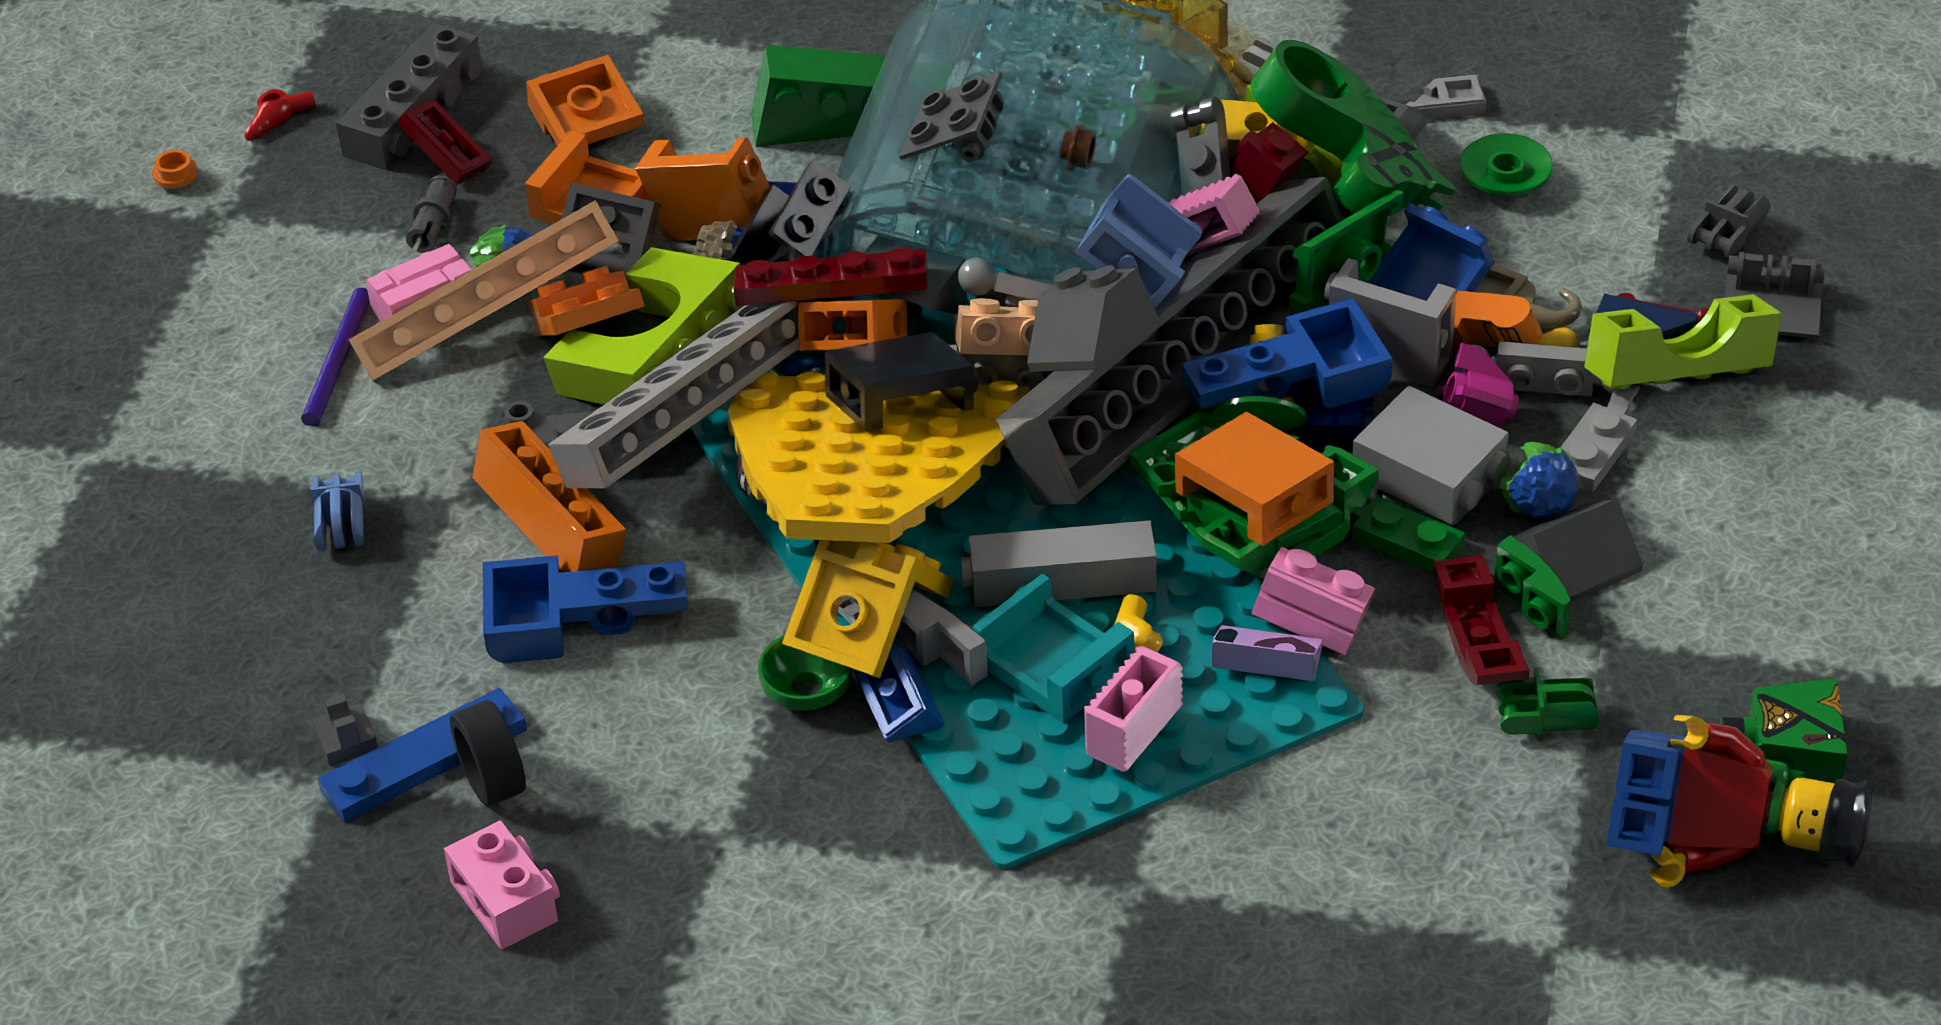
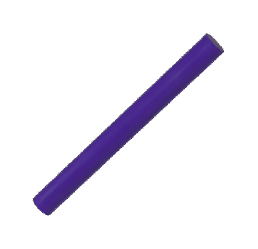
M358 287L352 293L301 416V420L305 425L318 426L351 348L349 339L356 335L370 301L368 290Z

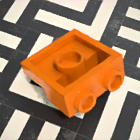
M609 55L526 81L528 106L544 134H551L557 146L570 131L585 134L587 136V144H591L644 126L643 112Z
M603 266L581 273L582 283L566 287L564 280H559L537 287L539 296L526 301L537 335H558L644 307L640 289H629L624 271L609 273L608 266Z

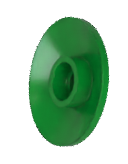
M1510 133L1491 134L1473 141L1464 149L1460 161L1462 175L1472 186L1486 193L1500 196H1517L1537 190L1548 181L1553 166L1551 155L1542 144L1529 137Z
M1245 396L1232 398L1213 406L1209 412L1213 415L1233 420L1247 411L1289 435L1300 432L1307 425V413L1302 407L1293 402L1274 397Z

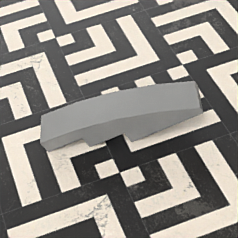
M912 589L894 639L908 650L923 667L938 658H942L971 686L988 677L986 640L952 613ZM856 599L844 601L838 609V613L850 624L856 621L860 612Z

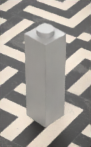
M1151 520L969 536L970 557H960L963 588L973 587L975 607L1001 605L1012 597L1019 587L1029 584L1041 574H1045L1052 580V596L1055 600L1157 592L1156 551Z

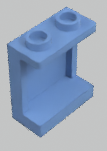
M1128 174L1101 205L1075 253L1096 269L1108 265H1113L1115 269L1137 268L1155 309L1181 280L1185 271L1180 266L1186 254L1201 238L1203 230L1136 177Z

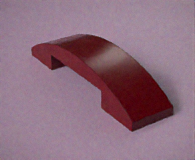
M1484 555L1434 561L1436 584L1451 641L1458 660L1469 680L1473 684L1481 685L1529 679V668L1518 641L1510 640L1495 603V583Z

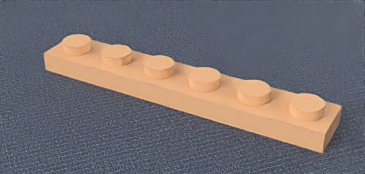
M595 200L350 338L349 342L373 381L619 240Z

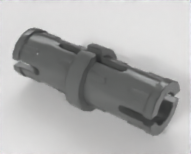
M438 175L430 179L424 198H421L414 208L413 217L415 220L407 233L406 242L412 249L417 238H420L421 241L416 250L419 253L429 252L434 248L439 231L449 221L451 215L449 207L456 195L457 186L451 179L446 190H444L443 185L447 179L446 176Z

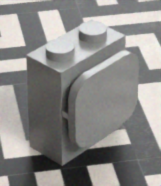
M1408 385L1353 440V455L1379 469V479L1374 487L1382 491L1383 499L1452 527L1478 504L1479 500L1490 489L1491 483L1493 481H1500L1502 475L1507 472L1510 465V455L1507 454L1509 432Z

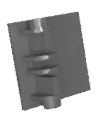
M997 72L983 78L975 76L960 86L946 91L935 90L926 95L920 102V108L907 133V138L899 158L903 160L954 143L960 152V156L965 161L974 162L981 159L987 150L988 140L991 139L999 114L1004 108L1002 94L997 90L1003 76L1002 73Z
M1739 252V256L1729 255L1725 298L1754 294L1782 313L1778 335L1819 338L1825 264H1816V259L1792 258L1791 270L1786 269L1788 256H1782L1781 269L1772 268L1773 255L1768 254L1767 267H1762L1763 255L1747 254L1744 252Z

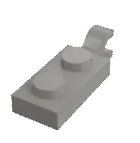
M1631 384V387L1628 389H1614L1607 407L1593 403L1560 447L1574 460V466L1578 470L1579 488L1593 493L1635 436L1638 419L1632 416L1637 411L1639 403L1633 402V399L1640 390V385Z

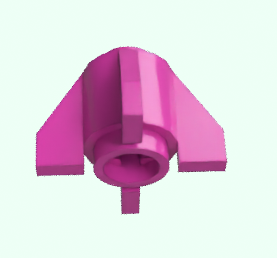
M1461 343L1455 367L1465 371L1463 374L1454 371L1450 375L1446 386H1438L1436 395L1443 397V402L1501 428L1505 421L1511 422L1518 408L1519 395L1514 393L1511 380L1482 348Z

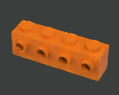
M523 421L481 429L472 478L543 555H558L561 573L619 567L620 558L624 551L625 527L587 488L565 487L551 450Z

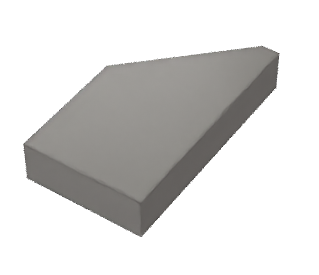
M1466 75L1434 79L1424 88V93L1415 102L1410 101L1406 105L1427 116V119L1486 113L1487 101L1478 75Z

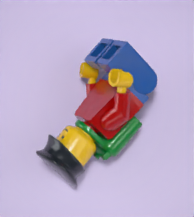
M1676 715L1674 717L1675 721H1682L1687 725L1688 733L1686 737L1670 736L1652 731L1632 730L1624 740L1615 788L1618 791L1613 800L1606 846L1651 854L1650 856L1659 865H1663L1658 869H1650L1648 871V874L1660 886L1673 887L1683 879L1685 873L1710 870L1746 856L1750 848H1758L1762 834L1774 835L1778 831H1781L1782 841L1786 845L1818 851L1822 862L1842 861L1850 868L1857 863L1865 844L1871 814L1872 792L1868 780H1863L1856 784L1844 778H1838L1834 784L1804 778V772L1790 769L1784 762L1765 759L1764 752L1738 728L1704 722L1701 718L1694 716ZM1664 842H1668V845L1676 847L1673 852L1664 846Z

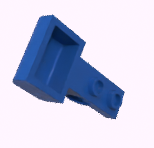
M1354 298L1287 316L1286 335L1182 363V379L1200 409L1220 404L1228 399L1245 396H1266L1284 399L1291 383L1305 379L1310 381L1324 406L1333 408L1378 394L1388 385L1392 376V357Z
M558 555L483 562V636L487 653L491 658L501 663L561 658L564 655L563 623L589 621L591 627L596 632L602 635L624 634L631 630L635 624V616L688 611L684 561L564 573L560 572Z

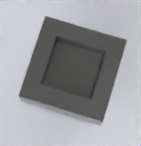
M344 694L324 700L326 715L312 719V723L329 766L365 755L378 748L375 733L361 703L348 707Z

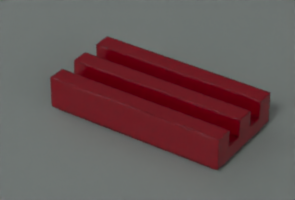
M435 99L402 114L398 125L456 185L462 183L465 176L470 179L476 176L478 170L484 172L490 167L493 159Z

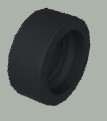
M485 700L452 713L449 722L454 746L465 775L480 802L488 807L523 793L526 789L523 763L512 733L495 703Z

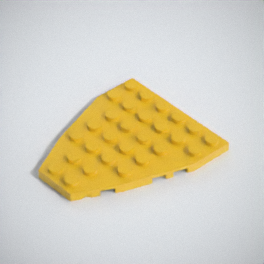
M769 370L734 395L727 411L728 432L730 436L735 437L737 455H742V468L752 494L757 500H767V513L773 521L779 523V529L786 538L890 543L903 535L904 530L915 527L925 521V508L935 502V507L944 509L981 478L982 465L995 466L1000 461V448L1004 445L1006 448L1009 447L996 419L1029 393L1030 386H1018L1017 383L1008 380L994 381L989 385L978 384V390L974 393V408L968 411H962L940 391L884 400L883 428L864 431L826 397L825 375L817 372H805L798 376H778L776 372Z

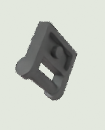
M571 183L562 219L596 200L618 238V242L630 244L627 258L599 252L578 265L592 269L608 266L609 273L624 271V274H626L650 249L661 204Z

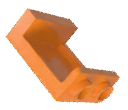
M570 131L525 182L529 216L551 224L562 219L571 183L649 200L635 169L589 156L587 136L574 131ZM616 242L617 244L625 245V243Z
M747 137L738 138L732 148L726 153L677 155L670 140H654L635 167L649 200L661 204L658 219L668 240L672 241L697 240L701 227L703 225H712L715 221L728 222L732 220L738 226L744 227L764 191L770 187L761 168L760 159L755 154Z
M1246 411L1175 454L1176 493L1187 497L1201 487H1205L1248 513V538L1263 546L1334 502V461Z

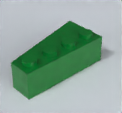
M765 45L751 111L755 147L909 130L920 108L919 105L922 99L935 90L946 91L940 60Z

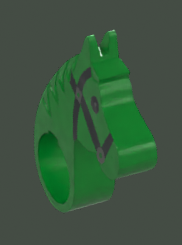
M1297 40L1281 41L1252 78V94L1258 105L1271 119L1283 128L1332 153L1341 160L1342 177L1334 186L1333 192L1336 199L1351 212L1356 213L1393 190L1404 192L1402 208H1406L1409 203H1412L1416 206L1421 204L1433 207L1440 211L1444 203L1434 192L1446 195H1453L1456 192V187L1425 160L1415 141L1384 101L1353 71L1316 47Z

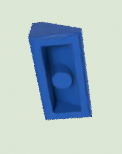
M895 639L880 678L854 670L881 732L889 743L936 730L945 725L915 658Z

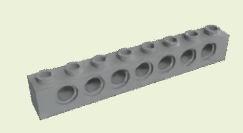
M853 297L743 306L548 444L565 487H609L798 350L797 302L854 300ZM834 317L832 324L842 317Z

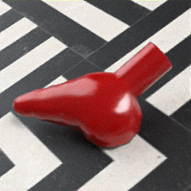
M278 89L268 90L258 98L256 115L246 129L244 137L247 141H252L284 123L293 113L316 108L313 92L308 91L287 96L284 91Z

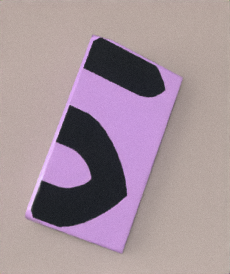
M1221 625L1212 642V667L1314 681L1323 639Z

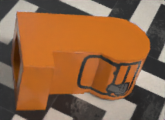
M1457 291L1453 339L1454 354L1459 351L1461 343L1498 348L1499 341L1538 344L1541 340V327L1535 318L1530 303L1525 298L1512 295Z

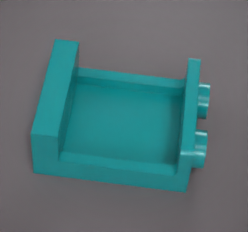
M1041 574L1029 584L1019 587L1012 597L992 612L982 615L972 628L973 631L986 640L988 672L1063 724L1088 705L1090 700L1095 699L1096 693L1102 692V686H1107V680L1113 679V673H1119V667L1124 666V660H1129L1130 654L1134 653V631L1118 622L1103 633L1053 598L1052 580L1045 574Z

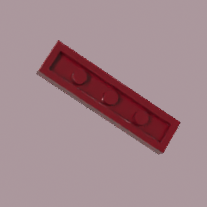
M899 247L884 253L864 254L854 251L839 257L816 258L814 256H801L793 261L772 263L765 260L751 261L745 265L735 267L733 288L736 306L926 290L928 285L926 249L913 250L907 247Z

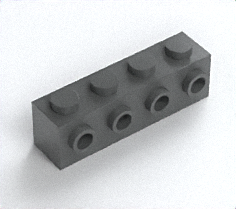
M432 23L336 122L342 156L384 170H388L399 157L404 156L414 141L398 125L402 114L433 99L444 110L456 101L462 90L471 81L476 80L482 71L483 60L480 56L477 36Z

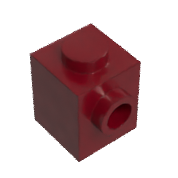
M1272 122L1258 133L1254 130L1249 131L1240 140L1235 148L1238 157L1230 169V175L1232 177L1236 173L1242 176L1257 204L1281 183L1292 179L1308 151L1299 145L1287 132Z

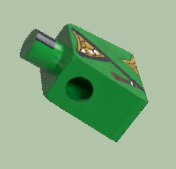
M1837 679L1758 687L1752 691L1749 717H1721L1720 719L1721 725L1738 728L1764 752L1765 759L1784 762L1790 769L1804 772V778L1835 784L1838 778L1844 777L1847 747Z

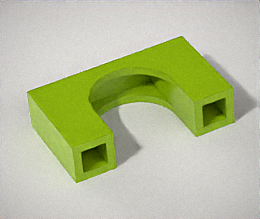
M651 247L626 272L625 276L630 289H640L645 306L638 308V311L669 317V319L649 331L627 337H609L570 330L543 357L556 393L565 397L606 404L743 307L736 306L733 291L735 267L739 266L740 263Z

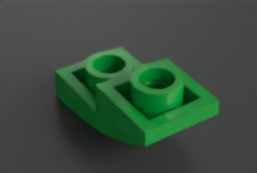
M1509 535L1497 545L1495 580L1508 592L1523 597L1521 615L1527 618L1534 627L1545 629L1562 640L1568 635L1571 602L1565 587L1551 568L1537 554Z

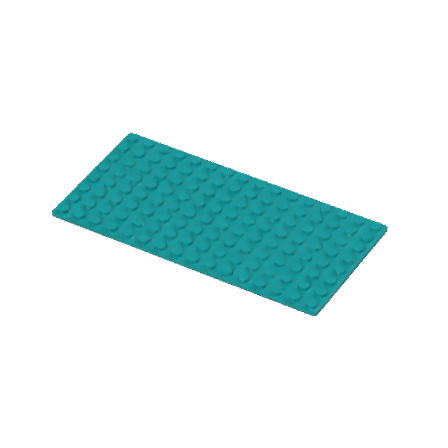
M971 242L947 251L948 253L965 258V261L974 257L984 258L994 266L995 271L1008 273L982 242ZM887 293L852 296L854 300L901 299ZM967 293L968 306H970V300L976 299V295ZM905 300L907 304L908 336L933 332L948 345H957L953 334L954 314L930 309ZM844 317L832 324V328L835 334L844 333L846 323ZM798 349L786 358H793L796 361L825 357V351L827 350L799 351ZM781 362L770 369V371L776 372L778 376H786L780 370ZM825 366L798 370L793 376H798L805 372H817L825 375ZM731 397L688 430L795 583L802 590L819 540L786 538L779 529V523L773 521L768 515L767 507L746 497L739 489L735 469L740 455L736 453L735 437L729 435L727 411L733 400V397ZM1004 445L1000 448V461L995 466L982 465L981 478L958 499L944 509L935 507V502L925 508V521L915 527L904 530L903 535L887 543L896 547V544L908 546L925 553L926 557L941 562L939 571L954 579L948 598L915 587L912 589L946 609L972 629L982 615L992 612L998 606L975 607L973 587L963 588L960 557H970L969 536L1151 520L1156 551L1157 592L1133 595H1138L1146 601L1147 609L1143 620L1152 626V631L1159 633L1162 637L1163 643L1158 653L1179 662L1183 667L1180 671L1183 674L1180 678L1183 681L1181 684L1183 688L1181 692L1183 705L1128 770L1122 772L1087 755L1085 749L1084 708L1063 724L989 672L988 677L971 686L942 658H938L924 667L916 660L945 725L936 730L905 739L994 866L1001 870L1012 868L1358 720L1363 716L1362 702L1322 654L1320 655L1314 681L1212 667V642L1221 625L1290 635L1297 634L1251 614L1263 582L1257 575L1243 571L1203 548L1130 463V458L1077 504L1034 505L1010 449ZM1131 594L1056 601L1105 633L1114 626L1124 597ZM837 612V618L839 623L842 626L850 625V623Z

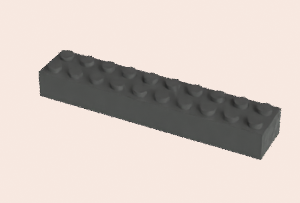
M1327 177L1287 180L1281 183L1257 203L1259 215L1256 216L1253 223H1250L1246 231H1243L1242 235L1199 251L1180 267L1185 272L1181 280L1155 308L1159 318L1155 324L1098 370L1054 371L996 419L1034 505L1077 504L1130 458L1132 451L1149 442L1191 406L1195 399L1182 379V363L1250 345V335L1255 334V325H1282L1286 322L1287 316L1294 315L1289 304V295L1295 292L1299 259L1293 257L1295 249L1344 220Z

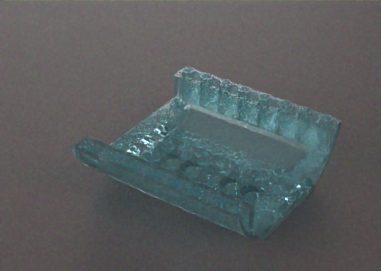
M921 0L910 9L895 32L837 172V175L851 186L812 256L816 258L839 257L845 253L854 252L858 247L863 232L965 259L981 257L988 260L993 266L1054 282V278L1058 274L1071 268L1079 267L1082 271H1095L1096 268L1077 255L1075 251L1101 205L1126 175H1133L1167 202H1170L1173 198L1178 199L1182 195L1177 132L1171 121L1172 109L1185 104L1191 107L1199 106L1201 100L1217 96L1222 100L1238 101L1236 91L1227 73L1214 55L1193 35L1171 21L1172 14L1118 0ZM997 72L1002 73L1003 76L997 90L1002 94L1004 108L999 114L996 128L991 139L988 140L987 150L981 159L974 162L965 161L960 156V152L954 143L903 160L899 158L907 138V133L920 108V102L926 95L935 90L946 91L960 86L975 76L983 78ZM1053 80L1059 82L1060 84L1055 85L1047 83L1045 81ZM1202 124L1197 125L1198 136L1200 135ZM1077 125H1083L1084 130L1096 132L1097 135L1093 160L1089 169L1074 167V171H1070L1067 167V160L1060 159L1062 139L1066 131L1073 132ZM1034 138L1040 142L1032 143L1025 141L1024 139ZM1020 167L1030 172H1017L1013 168Z

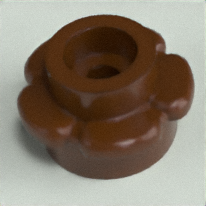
M1077 125L1073 132L1066 131L1062 139L1060 159L1067 160V167L1070 171H1074L1075 167L1089 169L1093 160L1097 135L1096 132L1084 130L1083 125Z

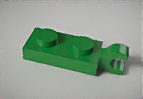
M1375 496L1370 504L1365 502L1362 507L1350 513L1353 541L1433 573L1434 561L1454 559L1464 545L1465 532L1378 496Z

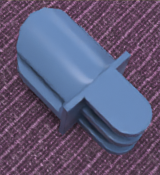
M355 472V477L342 479L340 474H334L333 480L320 481L319 476L312 477L310 492L314 506V545L317 550L327 551V523L331 524L336 550L347 548V523H351L355 546L360 547L363 545V519L366 518L362 472Z

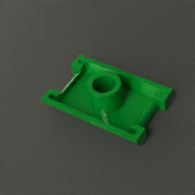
M1399 190L1389 192L1295 249L1293 257L1299 259L1295 292L1289 295V304L1294 314L1329 305V300H1326L1324 297L1327 281L1333 272L1338 273L1348 258L1358 261V280L1368 282L1374 276L1381 261L1392 247L1385 242L1388 215L1392 216L1402 210L1404 192Z

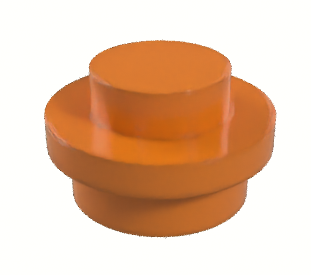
M175 149L165 151L155 159L152 175L154 182L158 186L166 189H178L191 184L198 175L196 162L190 158L187 152Z

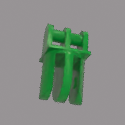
M1534 668V677L1498 682L1496 684V696L1500 699L1497 704L1498 711L1503 716L1500 720L1501 730L1506 734H1536L1537 741H1541L1543 731L1591 730L1597 728L1600 723L1591 678L1540 679L1539 669Z

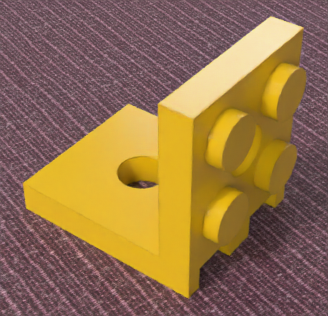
M819 540L782 644L880 678L912 588L915 587L948 598L954 579L939 571L941 562L926 557L925 553L905 545L896 544V547L887 543ZM848 599H856L860 607L858 618L854 623L842 626L837 618L840 605Z

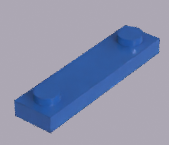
M499 687L317 778L320 792L345 823L461 764L450 730L449 718L452 713L482 701L490 700L495 703L502 713L513 737L527 731L525 717Z

